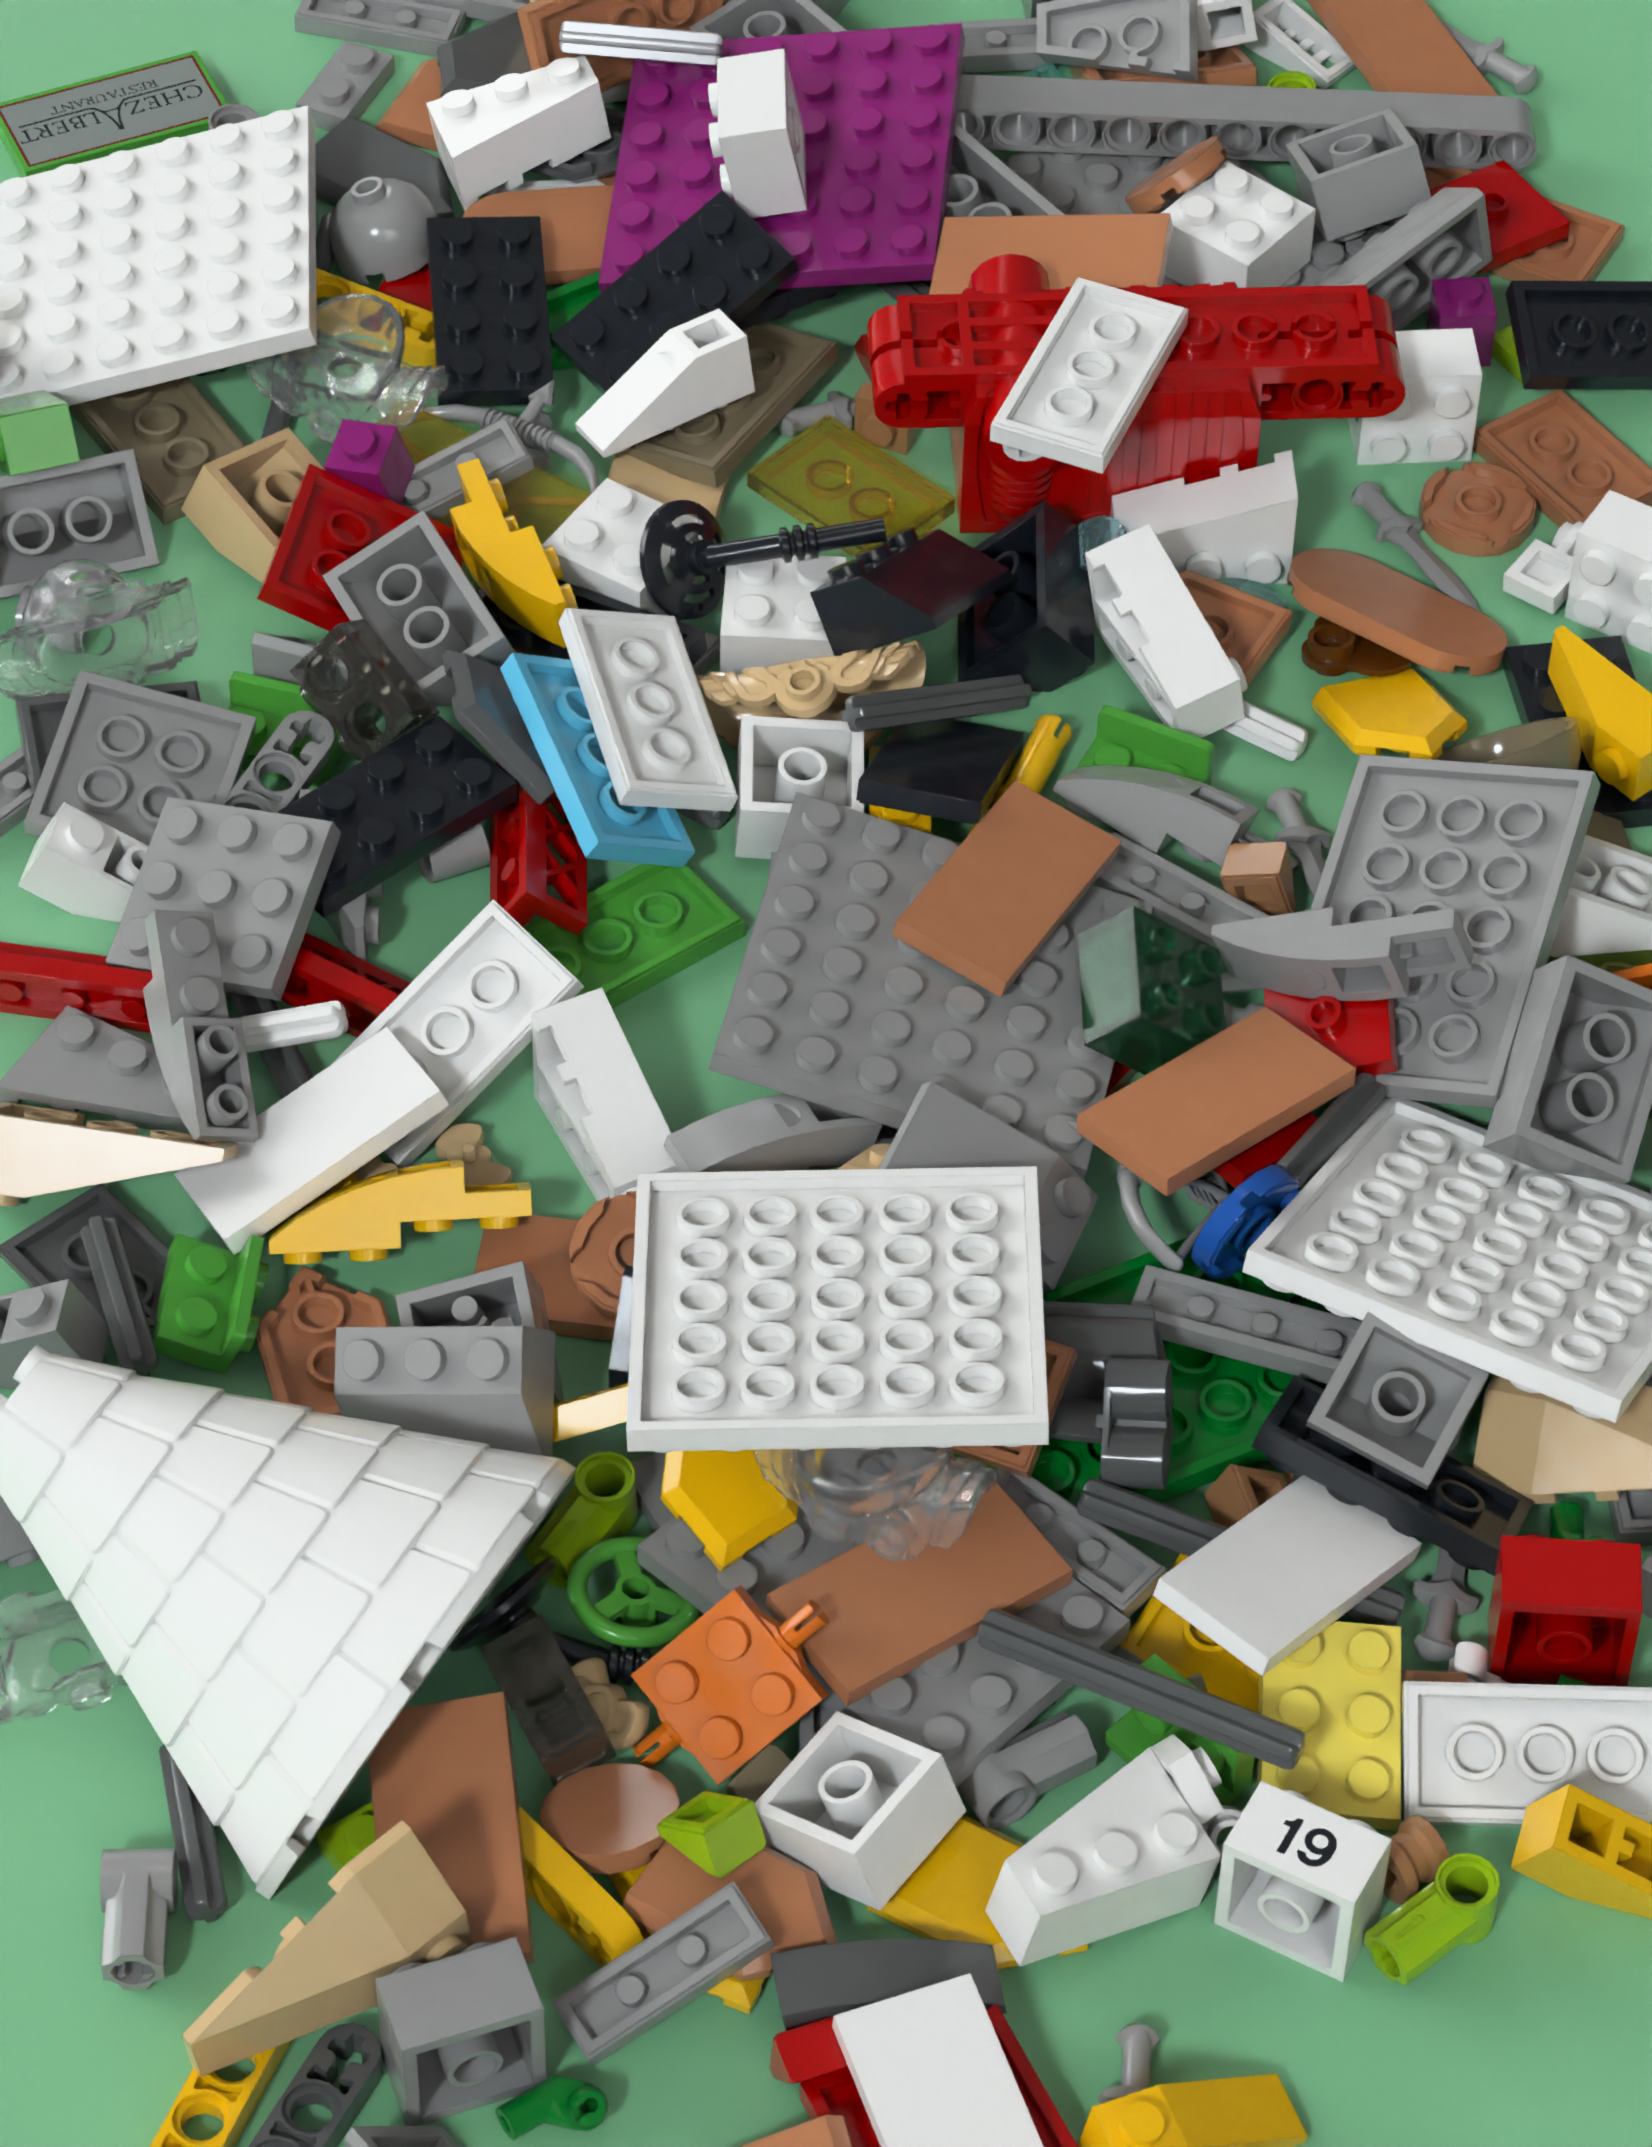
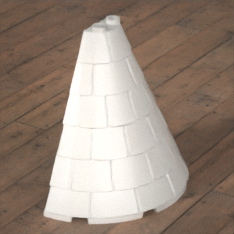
M37 1344L28 1353L13 1376V1379L20 1383L9 1399L0 1393V1495L14 1517L20 1522L66 1601L70 1600L113 1673L115 1675H122L213 1826H221L247 1873L255 1883V1891L270 1900L315 1838L317 1832L320 1831L341 1802L381 1739L482 1599L491 1594L558 1501L577 1468L560 1458L490 1448V1445L486 1443L402 1430L399 1425L315 1412L312 1407L228 1394L221 1388L137 1375L136 1370L49 1353Z

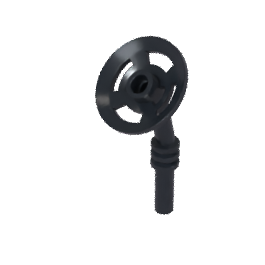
M676 500L667 502L657 508L648 519L640 542V568L645 586L659 608L678 619H696L710 613L721 601L724 595L726 566L783 558L785 563H791L793 556H796L798 561H803L806 554H809L812 559H816L819 556V552L884 542L887 541L883 517L815 528L813 523H806L805 530H802L800 525H793L792 532H789L786 527H781L779 533L775 535L726 542L719 523L705 507L690 500ZM682 515H691L698 518V523H685L678 527L672 524L676 518ZM690 532L698 534V540L688 541L685 536ZM662 544L671 547L670 565L676 578L669 584L662 569ZM695 576L705 577V581L699 585L692 583ZM709 591L710 595L699 603L684 601L687 594L696 595Z
M552 1555L534 1566L462 1627L448 1647L451 1652L466 1650L502 1636L510 1646L517 1642L522 1650L571 1666L576 1665L581 1660L593 1657L603 1659L607 1666L610 1684H617L619 1678H622L624 1685L632 1686L634 1682L630 1675L655 1655L651 1647L642 1648L641 1652H637V1648L630 1647L622 1651L620 1645L612 1643L610 1649L538 1626L537 1624L541 1621V1617L533 1607L540 1599V1594L553 1576L557 1561Z

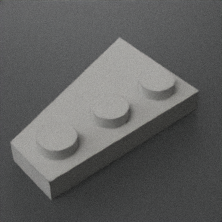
M1054 0L1037 4L1036 53L1047 63L1198 81L1197 0Z
M69 1005L63 1009L0 1080V1102L20 1104L22 1100L49 1104L52 1106V1109L76 1113L79 1110L109 1114L113 1115L115 1120L134 1123L138 1128L190 1134L172 1101L162 1075L154 1044Z

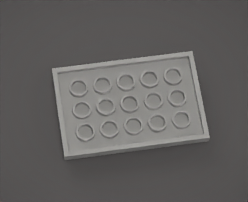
M1360 755L1310 910L1334 907L1341 924H1349L1365 920L1455 908L1473 948L1471 969L1411 977L1409 979L1408 997L1393 999L1398 1071L1373 1076L1375 1082L1384 1085L1386 1098L1494 1108L1495 1102L1499 1099L1512 1045L1535 969L1547 964L1601 786L1595 771Z
M897 1447L804 1450L798 1512L795 1524L775 1537L770 1536L744 1553L742 1559L720 1572L703 1552L705 1546L682 1518L677 1520L673 1516L637 1546V1563L703 1614L733 1589L741 1585L761 1611L772 1617L765 1608L768 1593L957 1492ZM1071 1577V1582L1066 1587L1015 1614V1616L1108 1653L1112 1652L1129 1635L1130 1619L1073 1577ZM978 1635L958 1646L954 1645L923 1662L922 1666L902 1677H896L871 1691L869 1695L846 1707L804 1656L807 1668L829 1694L820 1704L833 1714L836 1711L942 1754L956 1788L972 1775L977 1766L990 1753L1005 1746L1074 1685L981 1647L978 1643Z

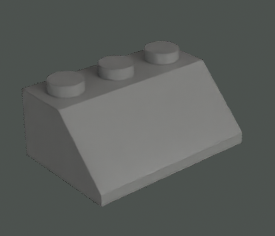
M1444 187L1431 198L1416 203L1403 219L1386 232H1379L1372 236L1362 250L1342 265H1335L1328 269L1314 286L1367 285L1368 294L1377 295L1388 302L1392 310L1395 331L1401 330L1429 308L1432 279L1470 278L1492 261L1485 195L1478 188Z
M134 449L80 459V462L29 473L0 476V599L20 595L23 588L27 585L48 589L159 565Z
M424 510L322 575L406 709L452 705L451 699L456 694L453 678L446 676L442 655L446 650L467 654L498 667L504 664L512 652L516 653Z
M1566 955L1534 971L1512 1045L1499 1099L1495 1102L1482 1147L1541 1171L1623 1184L1627 1183L1632 1175L1652 1105V990L1580 959Z
M528 1326L336 1327L334 1396L342 1416L399 1425L402 1430L486 1443L490 1445V1448L548 1457L553 1456L555 1331Z

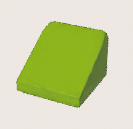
M704 1790L656 1825L658 1833L663 1839L705 1872L717 1878L725 1877L762 1851L766 1846V1839L754 1801L732 1795Z

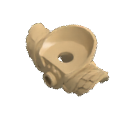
M913 640L906 644L898 641L887 647L875 648L872 651L870 649H862L843 653L841 656L818 657L805 660L802 658L799 661L787 662L763 668V666L743 669L742 674H735L734 671L725 673L709 672L708 676L696 675L716 734L724 738L729 745L738 749L742 715L842 721L840 711L845 710V700L850 696L923 686L926 656L921 641ZM883 729L864 731V752L875 743Z

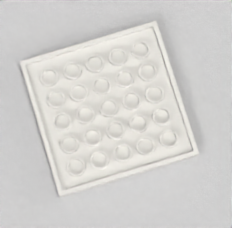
M308 105L291 110H278L267 116L236 124H223L212 130L184 137H172L161 143L129 151L121 150L109 156L78 164H65L54 170L22 178L14 177L0 183V398L44 390L67 402L68 406L317 345L315 120Z
M1385 1097L1247 1250L1242 1272L1263 1280L1273 1290L1295 1293L1324 1305L1328 1311L1341 1317H1354L1363 1321L1369 1311L1418 1344L1510 1380L1516 1388L1522 1391L1542 1393L1569 1404L1577 1412L1590 1418H1603L1616 1423L1652 1374V1195L1623 1183L1537 1170L1482 1147L1487 1133L1486 1129L1412 1100Z
M1037 1166L637 1173L626 1424L627 1452L654 1451L668 1453L672 1451L706 1450L736 1452L766 1449H795L804 1451L826 1448L880 1449L886 1447L949 1448L953 1446L1019 1447L1022 1445H1049Z

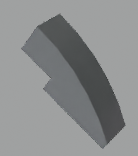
M883 1939L817 1945L770 1954L781 2016L786 2031L969 1973L972 1975L985 2009L997 2004L1002 2014L1007 2013L994 1950L990 1944L936 1939Z

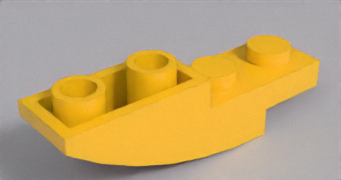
M479 458L456 465L465 504L451 508L449 511L458 549L470 574L483 592L514 621L539 637L565 648L566 644L558 622L565 608L578 609L570 584L566 583L559 586L557 582L563 579V574L553 545L543 548L533 525L519 529L514 515L503 516L502 513L508 512V506L501 483L498 478L487 479Z
M463 1159L428 1162L390 1170L356 1181L331 1192L296 1212L270 1232L269 1254H283L285 1264L319 1263L323 1261V1252L349 1251V1260L377 1261L389 1258L388 1249L401 1248L400 1222H413L414 1231L417 1232L452 1230L453 1220L479 1218V1227L483 1229L519 1226L518 1217L532 1216L530 1183L465 1185Z

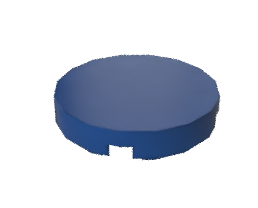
M1270 1165L1254 1173L1240 1184L1217 1207L1203 1226L1192 1250L1191 1259L1194 1264L1211 1280L1226 1279L1241 1271L1245 1262L1243 1254L1247 1252L1249 1247L1300 1192L1297 1189L1299 1187L1298 1184H1300L1298 1179L1282 1165Z

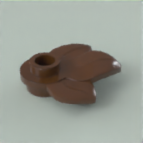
M1321 616L1314 622V628L1309 631L1308 639L1305 640L1301 648L1303 663L1318 674L1329 677L1339 676L1347 671L1366 676L1394 675L1408 669L1412 665L1411 660Z

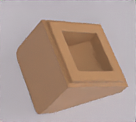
M1286 842L1237 843L1228 847L1220 873L1226 893L1269 916L1296 912L1291 859Z
M1230 1464L1205 1493V1501L1213 1522L1230 1528L1287 1487L1288 1484L1282 1473Z

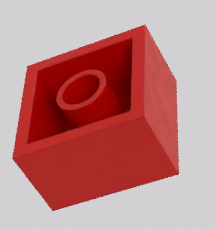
M1536 1534L1523 1536L1501 1535L1488 1611V1653L1490 1654L1488 1672L1501 1677L1502 1680L1510 1684L1557 1685L1562 1673L1595 1686L1627 1687L1643 1612L1641 1544L1617 1543L1608 1539L1587 1541L1546 1538Z

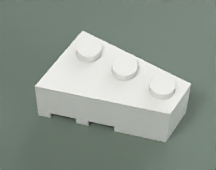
M585 55L575 58H559L552 61L546 67L523 74H507L501 76L493 83L470 90H454L445 94L440 99L426 103L440 160L464 211L478 201L479 196L502 184L509 191L524 184L522 174L546 161L554 168L611 138L599 81Z
M1292 450L1274 454L1275 462L1242 471H1240L1238 463L1221 467L1219 477L1187 485L1184 477L1112 495L1109 541L1149 523L1178 573L1190 570L1225 585L1287 584L1286 579L1292 562L1298 507V492Z
M1145 524L1085 552L1097 633L1163 724L1179 731L1190 733L1196 737L1204 738L1244 719L1242 692L1248 688L1245 675L1233 657L1228 659L1211 626L1205 620L1150 524Z
M601 987L531 1012L534 1097L596 1200L600 1201L609 1196L613 1198L620 1195L626 1189L637 1187V1173L680 1172L664 1148L666 1138L671 1132L603 988Z
M1149 1747L1004 1861L985 1912L1021 1967L1199 1907L1221 1855Z

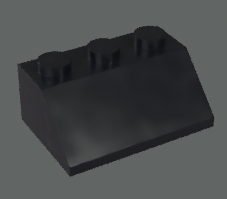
M1043 500L974 547V549L1010 568L1014 580L958 615V681L1019 674L1022 676L1024 684H1030L1032 692H1051L1071 678L1082 675L1088 667L1095 663L1094 610L1085 552L1092 550V537Z
M909 527L886 536L887 541L858 552L854 555V560L828 570L827 573L830 581L811 591L810 594L834 656H841L843 653L877 648L937 629L1010 583L1014 578L1010 568L941 529L917 536L915 528Z

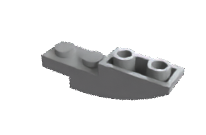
M1115 765L1077 767L1057 780L1052 790L1065 798L1067 806L1076 814L1090 820L1099 819L1119 831L1118 834L1155 854L1177 839L1181 842L1180 845L1183 851L1189 856L1206 863L1214 862L1222 867L1230 845L1267 842L1249 831L1260 811L1259 809L1210 785L1169 772ZM1290 855L1292 876H1294L1300 862Z
M1334 907L1214 924L1211 929V936L1230 975L1267 990L1309 999H1316L1320 996H1332L1338 1001H1375L1408 997L1409 979L1411 977L1472 968L1473 948L1455 908L1341 924Z
M154 909L144 920L153 979L143 988V994L154 1048L172 1101L184 1125L195 1141L254 1143L259 1138L242 1021L241 1019L229 1018L213 913Z
M782 1093L733 1106L697 1120L668 1135L664 1148L680 1172L809 1170L810 1166L832 1169L844 1165L874 1144H891L899 1129Z

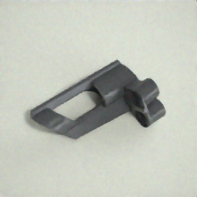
M1043 1301L1045 1339L1075 1348L1078 1354L1050 1426L1049 1438L1101 1444L1100 1480L1121 1488L1165 1490L1168 1481L1174 1434L1171 1409L1174 1405L1172 1363L1170 1360H1167L1162 1336L1156 1322L1154 1307L1149 1305Z

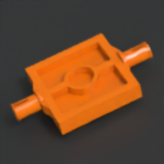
M741 1585L733 1589L630 1675L656 1707L659 1719L662 1722L639 1743L633 1745L632 1748L637 1758L659 1742L660 1746L640 1761L645 1767L653 1769L658 1762L680 1745L696 1757L717 1785L726 1781L763 1748L772 1743L829 1696L807 1668L802 1650L799 1647L819 1629L829 1623L827 1614L823 1611L802 1627L801 1624L821 1608L814 1600L809 1599L802 1608L781 1624L779 1621L763 1613Z

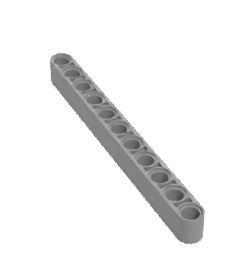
M961 74L956 123L988 150L1177 157L1195 145L1211 137L1218 136L1228 151V157L1225 159L1290 162L1285 144L1391 107L1417 143L1423 167L1482 169L1505 160L1514 170H1519L1529 165L1537 153L1531 108L1522 99L1507 96Z

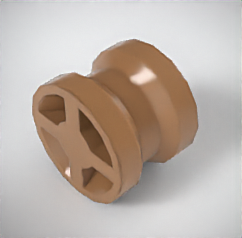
M1413 1815L1399 1824L1397 1834L1391 1837L1386 1836L1392 1839L1383 1894L1392 1902L1400 1905L1416 1895L1419 1886L1424 1883H1432L1435 1880L1438 1867L1445 1859L1450 1857L1446 1844L1430 1822L1417 1815Z

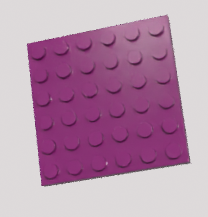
M962 23L723 39L724 50L722 58L785 49L805 130L807 210L752 218L795 258L799 271L778 289L932 280L948 197L965 45ZM634 60L598 282L601 293L722 191L720 164H725L723 156L714 158L709 138V123L718 122V117L713 118L708 94V84L717 82V66Z

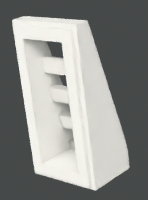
M1270 0L1253 12L1258 41L1243 43V45L1265 59L1288 71H1299L1309 75L1314 79L1316 86L1322 89H1327L1356 68L1334 36L1292 0ZM1310 50L1315 54L1311 56L1307 51ZM1328 60L1334 63V65L1326 69L1321 63Z

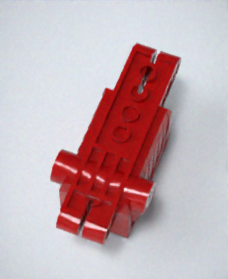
M1017 254L995 256L977 267L971 275L968 288H965L962 294L897 295L896 305L885 306L877 310L869 318L867 324L873 407L876 417L882 423L896 428L949 427L959 533H996L1043 500L1082 530H1109L1112 495L1184 477L1186 485L1219 477L1221 467L1237 463L1240 471L1257 467L1261 420L1344 419L1384 416L1395 411L1403 403L1406 395L1391 306L1385 299L1377 295L1368 294L1367 285L1238 288L1235 282H1223L1221 285L1194 284V286H1178V284L1162 285V287L1130 285V287L1118 288L1189 309L1188 322L1105 471L1101 474L990 441L991 423L1072 288L1050 289L1048 273L1038 261L1028 256Z

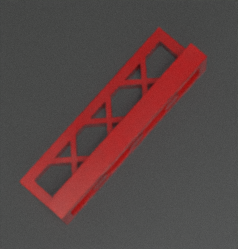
M496 762V764L508 774V772L498 762ZM517 783L518 799L490 816V902L494 899L522 927L537 914L561 928L578 935L588 924L587 858H585L578 844L575 833L557 795L540 805ZM551 803L565 821V825L559 823L546 804ZM551 843L566 865L561 866L546 844ZM552 884L565 903L547 894V885Z
M305 932L281 1001L293 1007L335 1000L339 1001L344 1005L348 1019V1030L346 1033L358 1038L411 983Z
M0 942V1012L55 1019L69 1005L117 1028L151 1033L143 988L153 979L152 972L108 966L105 963L107 956Z

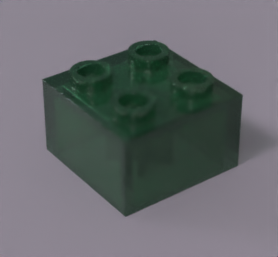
M1134 905L1077 935L1084 1046L1146 1075L1226 1029L1227 1023L1224 1014L1221 979L1222 963L1217 948Z

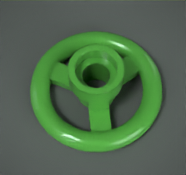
M622 1536L607 1539L585 1550L574 1562L567 1578V1597L576 1618L594 1635L607 1642L624 1647L650 1648L671 1642L698 1619L701 1611L676 1592L655 1586L651 1578L641 1573L640 1566L637 1563V1546L646 1538L638 1536ZM613 1559L618 1573L615 1589L607 1597L593 1605L587 1592L589 1577L598 1566ZM659 1611L673 1615L666 1622L657 1625Z

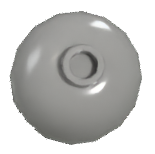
M379 177L363 178L343 195L331 212L328 238L336 265L345 279L357 284H369L366 275L383 273L385 281L390 282L414 273L428 263L427 218L439 217L426 195L414 184L407 181Z

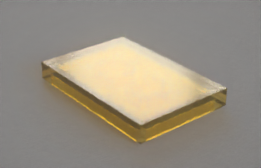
M829 415L820 419L748 471L747 486L803 524L813 523L815 528L883 517L886 536L909 527H914L918 536L932 530L951 516L955 509V498ZM882 542L841 549L854 557L858 552Z

